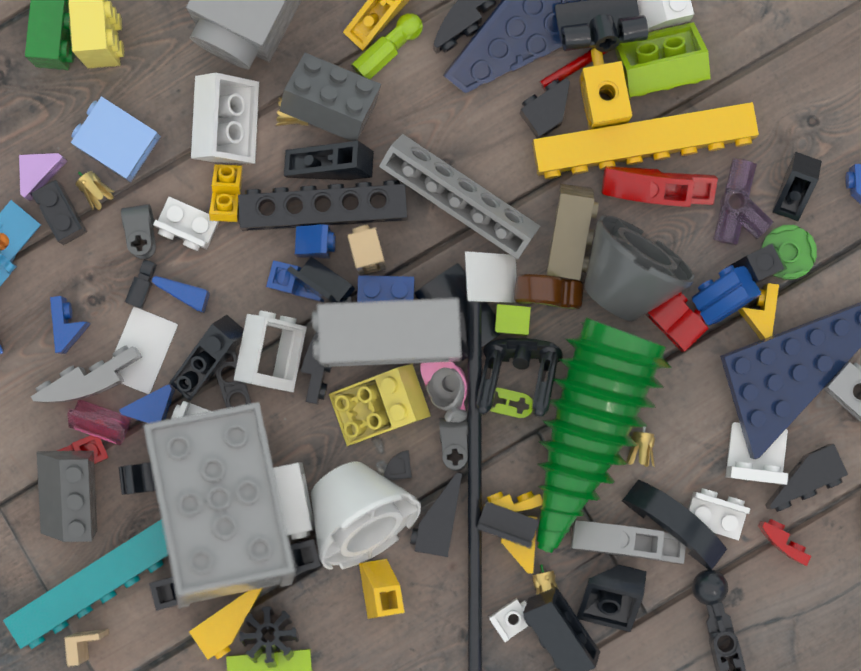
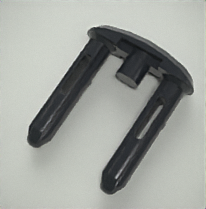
M529 338L499 339L487 343L483 350L486 359L475 404L478 413L485 415L492 409L502 362H509L510 358H513V366L524 370L529 367L530 359H539L540 368L532 410L535 416L543 417L549 410L557 363L560 362L559 359H563L562 350L552 342ZM548 371L547 380L545 381L546 372Z

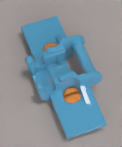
M12 200L0 212V286L16 269L17 266L12 261L16 258L17 253L41 226L39 222Z

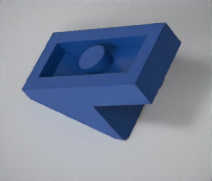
M62 296L50 297L55 353L66 354L91 323H69L68 319H72L71 303L67 302V298Z

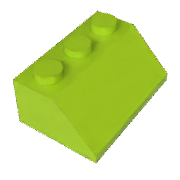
M694 22L648 32L647 40L621 43L615 48L618 61H622L629 97L643 96L647 93L670 90L677 86L696 84L700 81L711 79L709 53Z

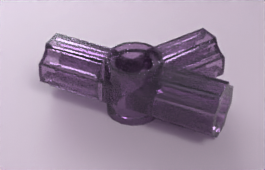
M732 159L725 192L720 200L721 208L713 240L737 245L742 227L755 239H758L774 222L749 198L757 166L756 163L744 159ZM731 195H737L740 198L741 205L739 209H734L730 206L729 198Z

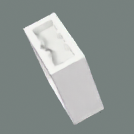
M259 311V315L247 314L234 380L294 392L307 327L296 324L297 319L280 316V320L275 319L276 314L271 312ZM266 326L282 329L273 376L257 373Z
M303 462L275 467L273 470L287 535L291 534L292 540L308 537L310 530L315 529Z

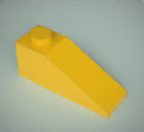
M367 0L343 33L363 51L405 7L409 0Z
M263 588L245 592L189 631L207 659L215 656L218 660L231 651L229 645L236 639L245 622V618L251 612Z

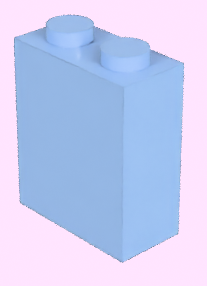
M101 96L98 101H93L87 110L88 117L83 125L80 123L74 129L71 135L73 138L71 143L79 150L131 182L161 136Z

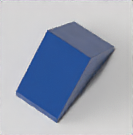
M168 384L119 409L121 415L149 424L165 421L175 388Z

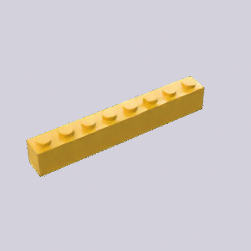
M751 102L533 139L532 146L537 175H544L545 179L560 177L561 172L572 171V174L588 172V167L599 166V170H605V166L616 167L615 163L626 161L627 165L639 164L643 162V158L653 157L654 161L670 158L671 153L681 152V156L693 155L698 153L697 149L708 147V151H717L724 149V144L735 143L736 147L752 144V140L759 133L754 105Z

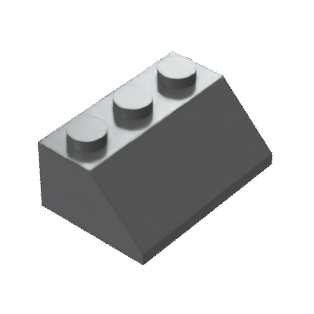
M37 451L41 534L63 542H92L97 533L94 451Z

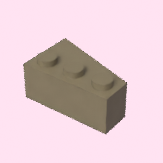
M560 183V195L555 214L556 218L550 245L547 275L580 280L581 272L586 273L588 268L589 256L584 255L586 245H592L594 229H589L591 218L596 219L599 202H594L593 188Z

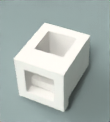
M517 598L488 616L504 642L528 627L523 615L526 606L525 601L519 603ZM511 614H516L519 617L516 624L508 622V617Z

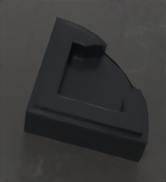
M409 450L398 453L389 461L384 473L386 479L412 478Z

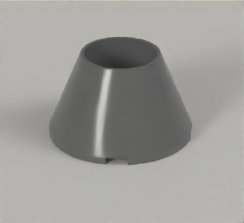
M602 215L597 221L584 285L588 295L600 306L624 320L635 321L692 285L695 277L693 272L667 246L659 240L656 244L642 236L644 232L642 229L614 216Z

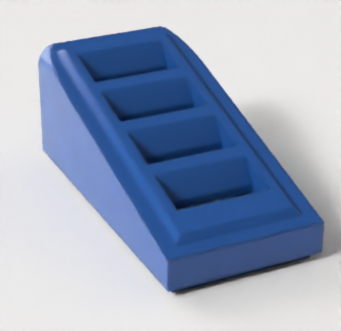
M153 277L152 282L157 287L195 310L205 313L210 296L209 291L162 277Z

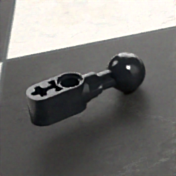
M703 570L695 576L692 583V592L695 598L700 603L706 605L709 617L706 620L716 671H726L729 669L728 660L724 657H729L730 663L736 667L732 671H746L739 640L735 635L731 617L725 613L722 602L728 593L727 580L723 574L716 570ZM728 635L730 637L729 646L725 649H719L717 645L718 639L721 636Z

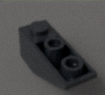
M228 315L212 323L169 383L191 401L240 344L244 329Z
M827 444L803 455L789 473L787 485L781 484L765 504L766 508H775L776 512L792 506L791 500L798 497L805 500L817 494L816 489L826 485L827 489L843 483L841 478L847 476L848 473L835 445Z

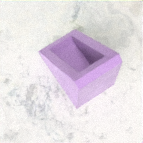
M59 153L19 155L20 194L25 199L31 201L34 198L31 193L45 186L66 164L67 160Z

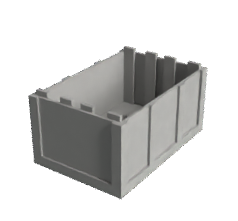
M259 402L144 424L146 445L150 455L157 502L160 506L168 558H170L178 609L188 607L193 602L279 584L280 587L292 585L295 569Z

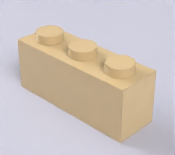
M369 225L352 229L353 234L348 235L359 275L385 270L386 266L376 228L370 229Z

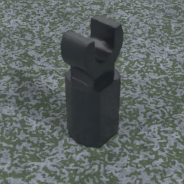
M145 259L143 260L139 275L134 277L125 303L143 309L153 284L150 280L157 264Z

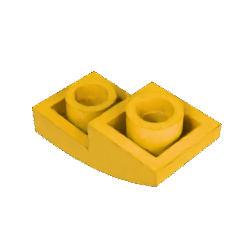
M214 165L211 185L212 197L209 210L210 221L238 222V195H241L242 166Z
M502 491L486 497L488 502L515 512L542 505L541 495L539 493L534 495L532 491L518 496V502L514 504L510 494L504 496Z

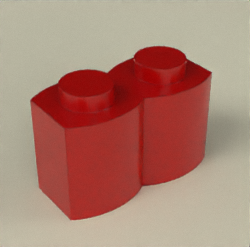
M680 292L645 315L681 352H685L709 328L705 324L700 314L701 312L697 309L692 311L685 304L688 299Z

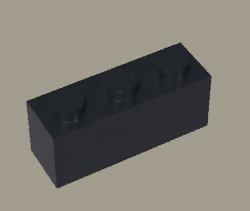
M554 587L528 598L523 612L524 620L529 627L533 628L541 646L547 649L553 658L556 668L561 671H590L595 669L600 650L559 589Z

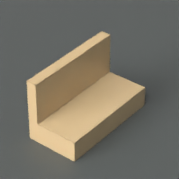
M109 630L76 632L65 637L67 667L80 665L89 660L87 641L100 640L109 635Z

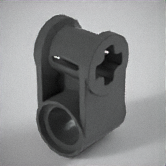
M150 204L121 208V218L128 250L139 259L151 258L156 251V241L153 225L154 218ZM140 240L147 243V245L142 247V251L136 248V246L140 245Z
M439 418L443 462L451 470H461L468 463V419L466 418L459 423L445 421V418ZM453 450H458V454L463 455V459L458 461V465H453V462L447 459L448 456L453 454Z

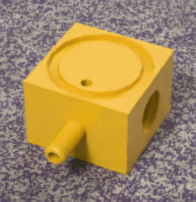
M593 48L591 49L593 66L583 68L579 77L588 129L592 130L627 124L632 117L622 61L604 64L602 52ZM599 94H607L611 100L605 101Z

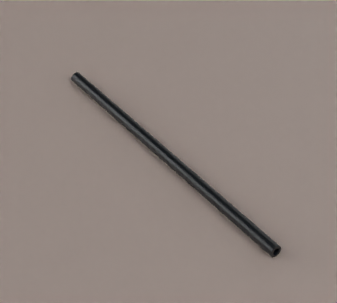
M468 301V671H482V531L476 528L482 513V414L478 413L475 406L482 377V301Z

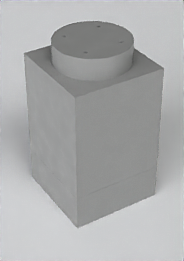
M190 0L186 9L196 26L189 38L209 53L243 69H250L255 57L270 63L302 0Z

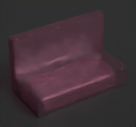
M80 399L75 409H69L67 413L69 428L120 446L131 424L130 417Z

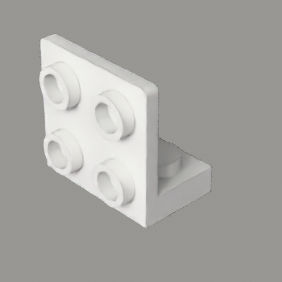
M733 422L731 424L726 477L787 485L788 473H783L788 430L786 429L760 458L752 459L749 456L740 423Z

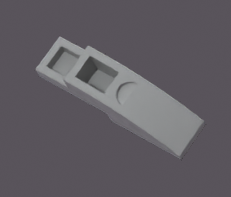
M126 345L116 350L112 354L114 358L104 363L101 360L89 368L90 373L88 374L82 367L75 368L70 366L59 373L61 378L51 383L48 380L36 387L37 393L32 395L31 398L36 402L56 403L80 400L100 394L124 382L119 371L139 360L142 356L137 348H128Z
M575 520L571 540V549L684 564L686 546L670 533H665L664 531Z

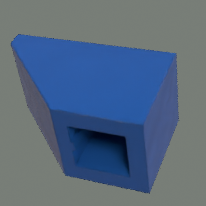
M328 225L296 227V257L310 258L312 256L313 258L330 259V252H335L336 236L334 232H331Z

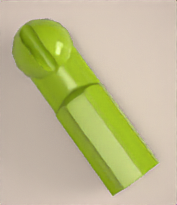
M406 13L400 16L396 27L388 35L380 37L351 64L353 69L359 75L371 79L398 54L397 50L408 40H414L420 36L423 30L422 20L413 13Z

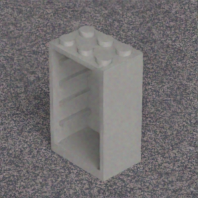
M459 298L317 304L318 311L312 312L313 329L319 334V340L313 341L314 358L320 361V364L324 367L458 362L461 359Z

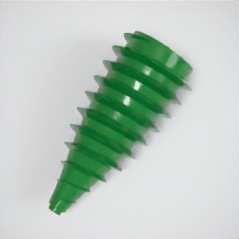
M586 318L585 322H580L583 327L579 338L565 339L575 350L572 358L559 359L568 368L566 378L553 379L562 388L560 398L550 400V404L556 408L555 419L541 420L552 429L551 440L539 441L548 450L547 462L537 463L538 466L545 470L544 485L538 486L543 490L542 508H539L541 516L536 541L538 542L537 547L550 553H553L554 548L557 549L565 534L570 531L569 528L578 516L584 515L582 509L589 500H600L599 495L595 491L601 483L615 482L607 472L612 465H627V462L620 456L619 451L623 446H637V443L628 434L632 427H647L638 414L641 408L656 407L646 396L649 389L664 388L655 378L657 370L672 368L662 358L666 349L665 346Z

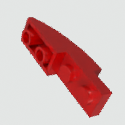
M605 166L601 193L615 198L659 205L690 207L691 204L714 205L718 178L715 175L664 173L659 169Z

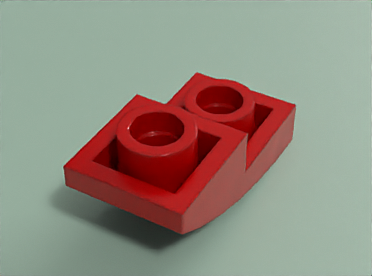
M769 519L768 523L759 522L758 527L775 548L795 562L804 566L808 565L811 556L804 553L806 547L790 541L789 545L786 544L790 533L783 531L785 525Z

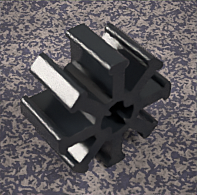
M151 462L118 467L122 495L155 491Z
M271 606L262 607L264 624L261 625L250 613L245 618V622L248 627H253L256 633L240 632L239 636L244 647L247 644H255L250 651H246L251 661L257 663V659L266 650L264 662L268 668L277 667L274 651L278 649L284 654L286 660L289 661L294 656L291 647L287 648L282 642H299V634L295 627L292 630H284L288 624L292 623L289 614L282 611V615L273 624L274 611ZM267 632L270 635L273 632L275 639L272 642L267 640V643H265L264 635Z

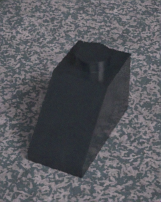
M795 152L781 184L773 207V213L799 221L819 180L821 160Z
M774 243L731 264L734 268L746 267L756 284L787 269Z

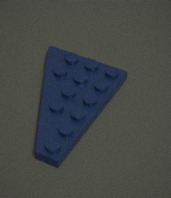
M502 0L443 76L464 93H467L484 83L495 80V78L527 65L539 57L550 54L552 51L562 47L555 5L586 0Z
M861 302L720 356L750 458H760L861 348Z

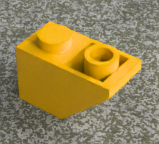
M382 559L359 563L368 619L405 613L400 584L388 560Z

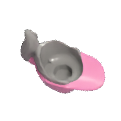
M453 362L421 363L420 371L426 391L436 407L447 411L444 415L445 421L453 423L464 421L468 416L464 405L468 394V381L463 370Z

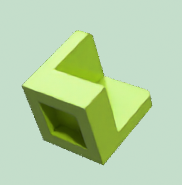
M497 304L495 331L497 333L516 334V336L527 337L529 335L531 307Z

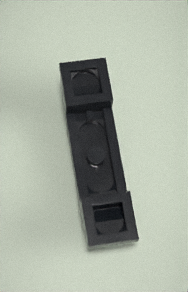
M638 479L622 500L624 504L643 519L647 515L691 551L688 554L708 570H712L727 551L721 540L696 515L666 493Z

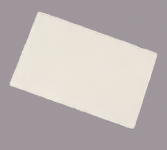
M465 252L468 301L516 303L514 300L517 277L516 258L510 254Z
M133 307L116 350L126 345L128 348L135 347L142 358L119 371L124 380L121 384L150 394L178 324Z

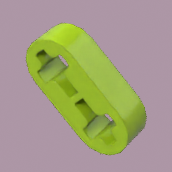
M496 387L498 398L505 399L506 404L497 403L490 412L515 418H525L532 413L533 401L529 395ZM520 398H524L525 404L529 405L528 410H523L522 414H519L516 407L508 406L509 401L519 402Z

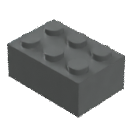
M304 53L284 89L279 111L347 140L358 141L376 105L381 84Z

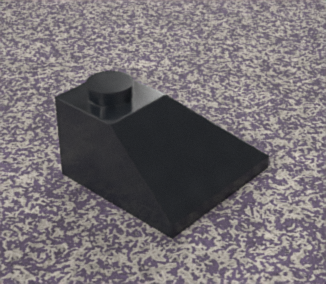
M617 565L589 578L577 612L578 619L631 632L644 597L647 571Z

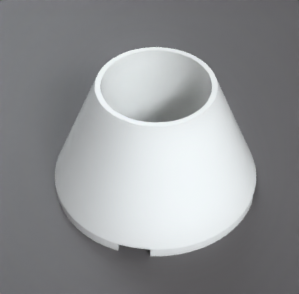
M350 462L333 469L322 477L311 491L319 559L325 568L332 570V565H339L341 569H346L377 556L399 540L397 534L405 526L408 529L413 526L421 511L420 503L416 497L362 462Z

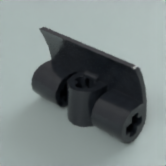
M586 0L555 5L557 25L564 51L595 47L600 52H608L615 49L621 43L648 39L647 20L644 15H639L637 0Z
M457 263L422 286L414 294L419 300L459 298L461 360L464 361L468 358L467 281L465 271ZM482 302V347L502 334L495 331L496 315L487 302Z

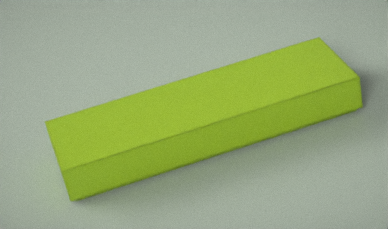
M311 649L292 650L294 656L289 661L286 660L284 654L280 651L274 652L277 667L268 668L264 662L266 652L261 654L257 659V663L251 661L247 654L226 656L227 671H312Z

